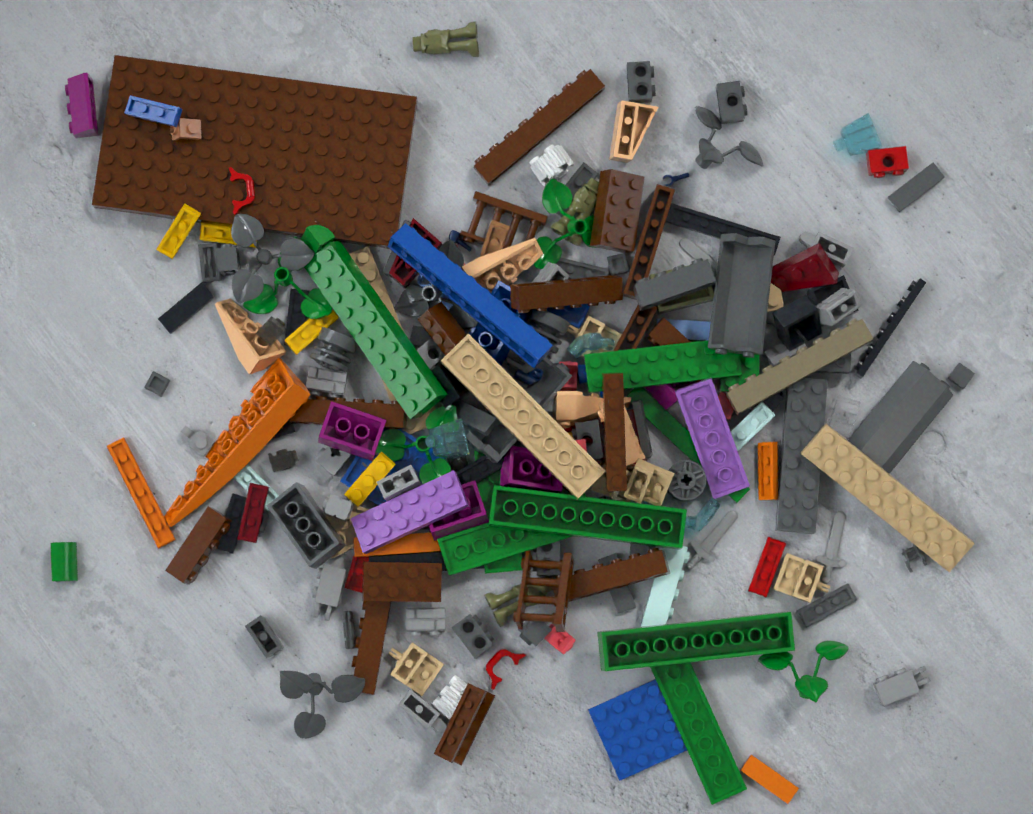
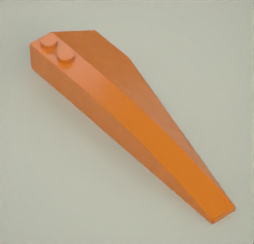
M278 358L250 391L253 393V396L249 402L244 399L240 405L243 407L240 415H233L229 421V431L223 430L205 456L209 459L205 466L199 465L196 469L197 475L194 482L188 481L184 486L185 495L183 497L178 495L164 516L170 527L193 512L228 483L264 448L283 425L295 415L298 408L307 402L311 395L310 392L282 359Z

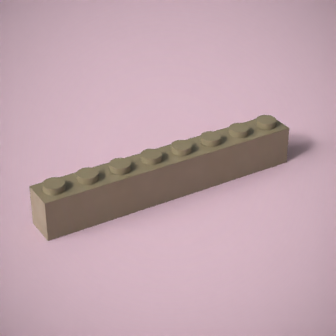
M856 318L846 323V328L842 330L837 328L829 333L830 337L826 339L820 337L813 341V346L808 349L804 346L796 351L797 355L791 358L788 355L780 359V364L777 366L769 365L762 369L763 373L757 377L753 374L745 379L746 383L740 386L737 383L729 387V392H727L726 396L736 414L738 415L870 343L874 338L863 319L859 321Z

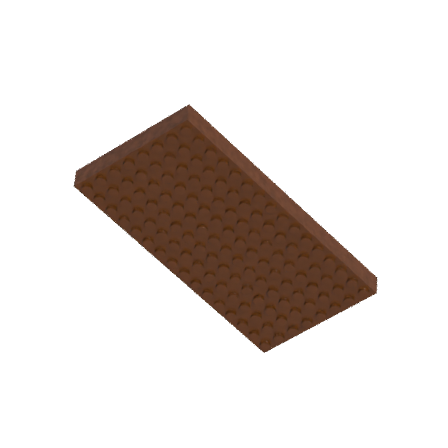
M115 55L92 205L97 209L175 219L185 203L201 213L196 222L201 223V221L233 225L235 215L233 214L234 205L232 201L245 200L247 198L246 182L243 179H238L234 182L230 181L231 173L229 167H232L238 173L249 175L254 181L255 200L253 203L242 207L238 214H247L256 218L262 224L264 232L302 237L308 226L321 225L328 228L334 234L335 238L333 241L390 249L387 247L390 238L400 227L418 102L417 96ZM130 95L180 107L183 109L180 118L201 120V139L172 140L171 126L124 114Z

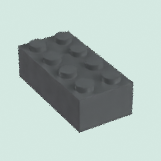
M702 258L692 261L690 266L679 265L674 267L670 273L662 271L655 274L653 279L648 280V277L638 280L636 285H634L633 292L640 311L711 287L716 280L708 259L703 261Z
M296 482L266 505L309 567L317 569L346 546L304 485Z

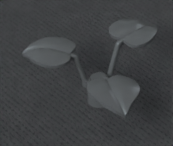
M700 106L695 107L698 119L712 130L708 140L705 138L699 140L700 154L695 158V161L701 168L707 169L712 163L722 164L724 162L723 157L736 150L740 151L741 155L748 161L761 167L764 166L759 152L748 142L741 141L739 146L723 154L716 149L711 140L716 129L720 130L722 128L721 122L712 111Z
M236 214L231 229L233 241L241 247H249L253 243L258 249L256 258L259 262L252 272L242 268L233 276L232 292L236 301L243 303L253 300L262 293L264 288L263 280L259 275L255 274L262 264L268 265L272 259L281 257V266L294 271L307 265L312 260L315 254L314 251L303 241L290 238L281 244V254L272 255L269 250L261 249L256 240H260L264 236L262 224L250 215Z
M452 240L442 244L439 251L443 252L449 260L458 264L462 269L464 257L460 249ZM433 284L424 288L417 285L408 286L402 292L394 307L405 315L419 317L429 309L428 301H444L453 304L449 312L461 328L476 327L478 324L473 317L455 302L441 297L442 292Z
M280 671V690L286 698L297 699L303 693L307 694L308 692L311 695V713L301 712L294 720L295 733L298 737L305 739L319 735L326 726L324 716L314 714L315 695H319L323 688H325L330 694H334L337 702L346 703L356 699L365 686V678L341 675L332 681V689H330L325 681L322 682L321 676L317 673L307 675L296 671Z

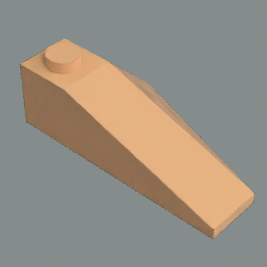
M533 238L478 257L462 266L466 274L472 276L478 284L492 293L498 280L507 285L511 282L514 283L517 280L516 277L523 270H528L543 255V252L537 240Z
M231 298L216 302V309L238 360L249 374L266 369L278 358L286 354V350L272 333L268 335L262 330V325L259 322L255 324L248 318V313Z
M557 391L552 404L553 419L564 429L574 426L578 422L599 418L597 413L600 410L598 403L603 402V398L597 393L583 396V393L580 391ZM624 397L625 408H628L631 403V397Z

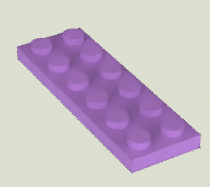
M712 378L675 390L698 458L706 474V480L713 499L749 487L746 473Z
M453 470L350 519L364 554H367L467 508L469 505L457 473Z

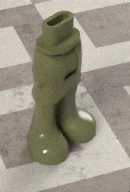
M476 21L469 22L463 28L454 30L433 29L428 30L424 34L421 33V36L412 37L413 51H422V53L434 55L451 54L452 51H468L472 57H479ZM453 38H473L465 41L449 42Z
M590 178L587 184L578 189L566 213L574 216L577 212L578 215L575 219L584 220L590 216L596 206L599 182ZM563 215L550 228L556 234L563 236L569 232L567 225L570 219ZM572 235L565 238V240L576 246H580L582 243L580 235Z
M521 584L499 595L491 592L485 594L484 596L490 609L494 610L518 597L519 601ZM529 585L528 595L547 596V593L552 591L553 588L551 586ZM518 601L493 612L499 627L504 626L507 623V618L515 610L517 611ZM526 603V607L537 605L536 603Z

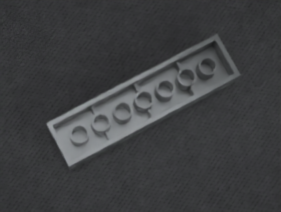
M804 378L786 388L775 531L816 533L821 469L804 457L801 451L824 426L828 380Z

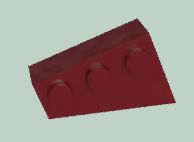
M414 218L412 219L410 227H413L419 235L429 240L439 250L442 242ZM398 255L389 272L391 277L404 289L420 274Z
M818 243L772 266L771 283L779 288L781 292L837 284L839 272L821 244Z

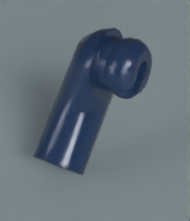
M536 368L525 373L517 369L514 378L531 385L542 379L543 371L540 368Z

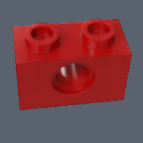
M906 146L868 150L866 153L868 175H874V178L885 177V174L893 173V176L904 175V172L909 169ZM883 159H890L892 166H884Z

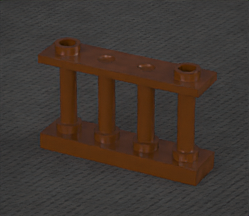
M475 191L473 201L476 202L475 205L477 207L468 232L461 230L460 237H463V241L474 244L475 241L484 244L485 238L476 236L475 232L483 210L487 206L494 208L493 211L495 213L492 220L500 222L501 216L505 212L512 214L513 219L503 249L512 245L520 221L523 219L530 221L531 226L525 240L527 241L535 237L538 227L541 225L545 226L548 216Z
M526 551L525 557H522L521 561L523 574L517 611H514L513 621L516 622L518 629L521 630L523 629L524 621L552 622L557 632H565L574 568L572 553H564L563 560L544 561L533 560L530 551ZM531 568L559 569L561 577L557 579L531 578ZM529 585L557 587L559 591L555 597L528 595ZM526 603L552 604L556 607V612L552 615L525 613Z
M468 683L434 754L451 763L455 762L462 766L493 703L495 695Z

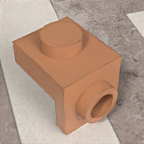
M180 118L177 127H170L172 140L201 139V120Z

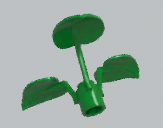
M556 179L549 180L544 187L542 203L545 210L550 214L560 211L562 215L570 219L567 225L569 232L553 241L547 236L536 239L543 252V255L534 263L537 269H543L548 262L556 264L559 261L562 249L556 243L569 236L581 235L583 242L588 247L597 248L590 246L594 215L588 216L583 220L575 219L574 216L564 212L563 209L571 205L572 193L565 184Z
M281 257L278 258L279 268L274 272L276 279L274 281L275 290L273 291L270 285L264 284L263 291L257 298L243 303L245 309L255 314H268L272 312L278 305V299L275 295L278 293L280 284L283 287L292 285L306 298L301 303V310L309 319H319L328 316L333 309L319 288L312 289L309 295H306L293 282L292 271L281 266Z
M450 405L447 408L442 406L433 410L426 419V427L428 430L433 431L432 434L420 436L416 442L405 445V435L398 429L384 431L376 452L379 454L382 451L392 461H398L404 457V448L416 447L419 452L425 453L429 463L424 464L419 472V477L423 484L451 472L450 465L445 459L437 458L432 461L429 450L431 449L430 439L436 434L440 438L446 439L456 433L458 418L454 405Z
M823 641L816 646V652L820 655L818 656L813 677L803 675L799 679L794 664L790 662L793 659V655L789 652L763 654L758 658V662L771 670H783L789 665L796 679L795 688L799 691L800 697L810 699L816 703L820 696L828 689V682L823 678L817 677L822 658L825 657L827 660L839 659L848 652L849 647L837 641Z

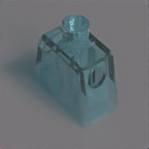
M869 113L842 128L840 131L842 138L833 141L837 152L847 148L850 156L867 153L868 150L881 149L882 147Z
M462 419L429 429V436L425 442L427 447H432L433 454L436 457L456 459L470 454Z

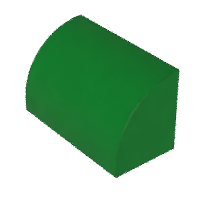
M311 225L306 228L300 240L316 254L328 242H333L335 236L324 226Z
M77 542L51 543L53 582L78 581Z

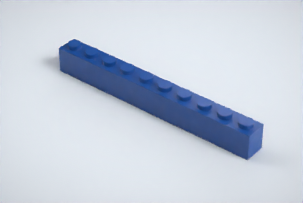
M405 223L390 238L388 248L531 367L535 368L549 354L553 345L547 338L537 333L517 313L512 312L501 300L496 299L488 289L478 284L472 276L466 274L458 264L449 260L443 252L437 250L429 240L419 235L413 227Z

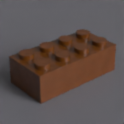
M613 169L600 171L590 246L620 253L634 252L644 176Z
M363 562L362 601L441 602L442 563Z

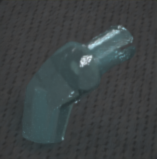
M588 333L577 337L567 348V351L577 359L588 350H598L601 348L611 351L613 347L608 345L614 346L615 344L613 339L604 338L600 333Z
M711 498L695 517L686 516L685 527L693 529L694 532H700L716 514L720 507L719 502Z

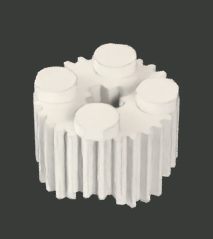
M550 145L544 150L545 154L541 157L536 156L529 162L532 171L544 187L549 180H558L567 174V168L574 165V162L561 145Z
M456 675L448 683L451 686L446 685L440 692L442 697L438 696L431 704L448 719L452 717L467 686V683Z

